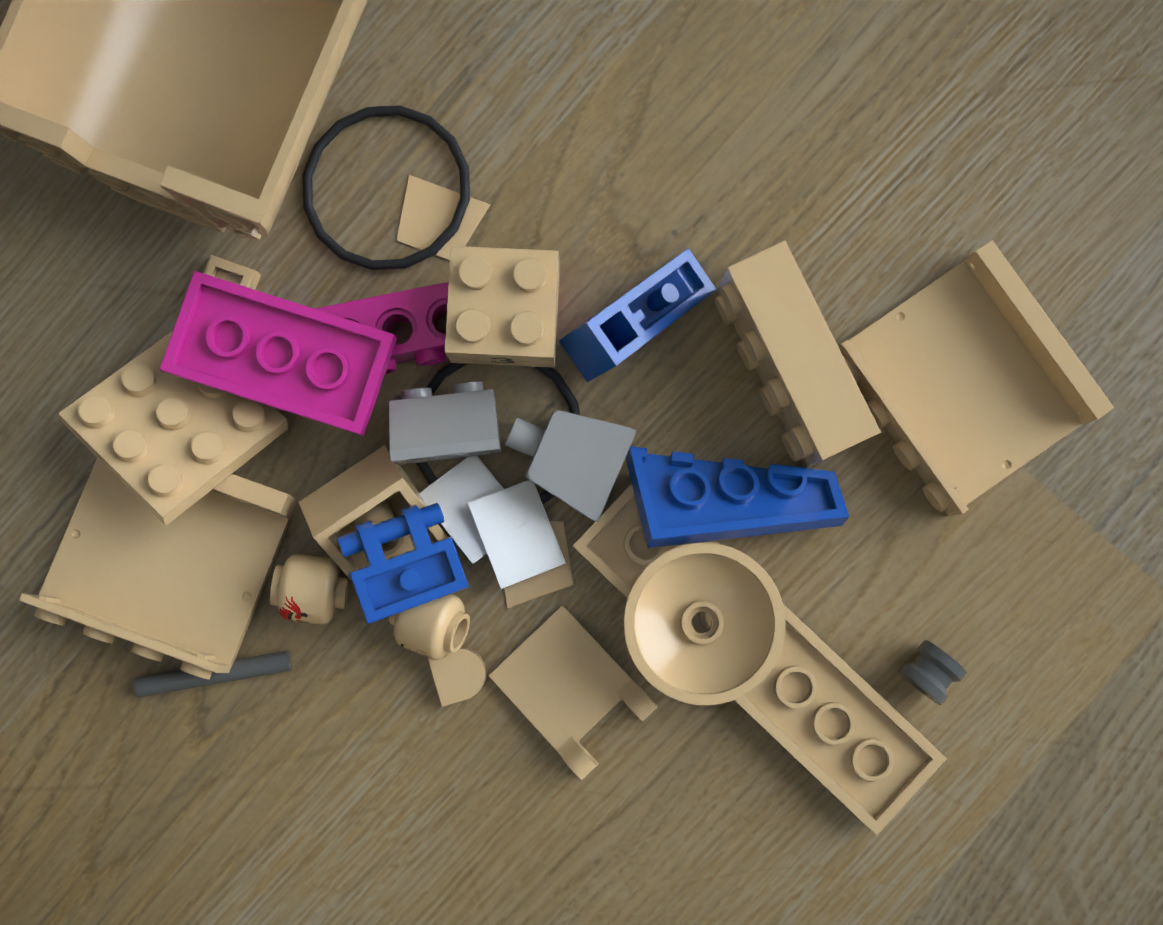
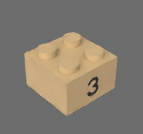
M451 246L445 354L451 363L555 368L560 274L559 251Z

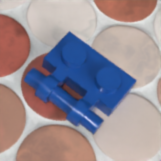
M438 503L420 509L417 505L401 509L400 516L374 525L370 520L355 525L356 531L337 537L343 558L362 551L366 556L369 566L350 572L349 576L367 624L469 587L452 537L434 543L430 541L427 528L444 523V516ZM408 535L414 550L385 559L381 545Z

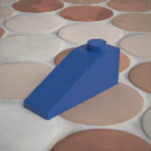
M688 248L565 335L559 342L583 377L589 382L620 364L717 289Z

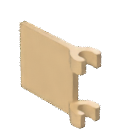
M563 605L488 675L552 745L580 780H583L599 764L587 749L580 744V740L619 702L624 701L642 722L658 708V705Z

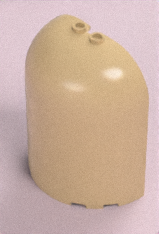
M12 0L0 27V134L12 141H20L26 146L43 153V158L78 175H82L84 169L87 168L89 169L87 175L109 186L110 190L167 214L223 233L227 228L243 238L260 240L261 235L267 238L368 0Z

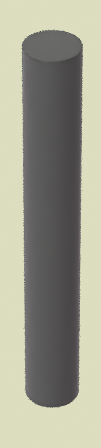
M288 650L236 659L229 673L213 672L210 680L194 676L180 669L139 676L134 681L135 692L138 697L291 671V656Z

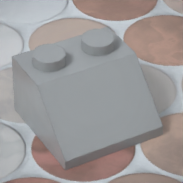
M467 382L452 385L453 394L433 396L432 388H415L401 391L402 400L389 401L391 462L405 465L502 453L494 389L484 390L483 382Z

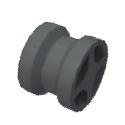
M924 640L918 647L919 655L913 663H905L898 672L923 695L936 704L941 705L947 698L946 689L952 682L961 681L967 672L942 649L928 640Z

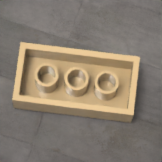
M784 240L727 267L717 289L719 296L714 299L715 305L723 322L727 326L733 323L741 339V342L737 343L739 355L749 371L756 369L764 387L759 389L760 397L771 416L778 414L786 430V433L781 435L782 441L791 459L794 462L801 460L804 468H808L881 433L786 241Z

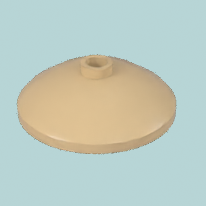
M687 544L660 555L638 576L631 588L625 606V640L637 669L657 690L670 698L688 704L718 705L731 702L751 692L765 680L774 668L785 639L786 618L784 606L772 578L750 556L721 544ZM698 612L707 613L711 620L709 628L704 632H697L692 627V618Z

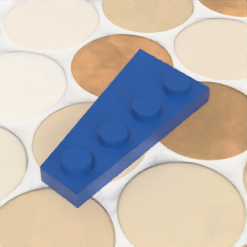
M630 446L625 457L647 548L843 526L849 518L835 471L771 464L769 468L746 466L744 465V460L723 458L721 463L694 459V454L672 451L670 456L647 454V448Z

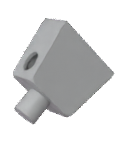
M553 410L545 428L516 417L505 446L532 457L524 477L584 516L598 522L637 430L573 413Z

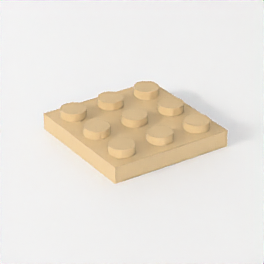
M173 331L58 413L62 423L165 526L288 430L287 419L273 407L161 371L160 367Z

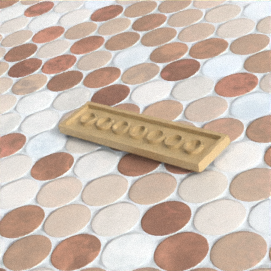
M631 483L600 516L598 522L595 521L573 544V547L628 598L636 579L653 560L669 550L687 544L647 548ZM717 541L699 542V543H715V544H719ZM783 604L786 631L778 661L759 686L734 701L877 836L947 758ZM698 612L693 616L692 627L695 631L704 632L709 628L711 620L707 613Z

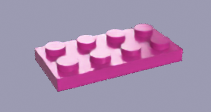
M194 271L160 370L364 437L397 337L386 331Z

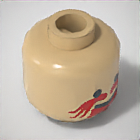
M293 554L285 561L284 565L277 564L274 569L270 604L271 606H278L279 614L284 620L324 625L330 622L336 608H346L350 579L340 577V567L332 558Z

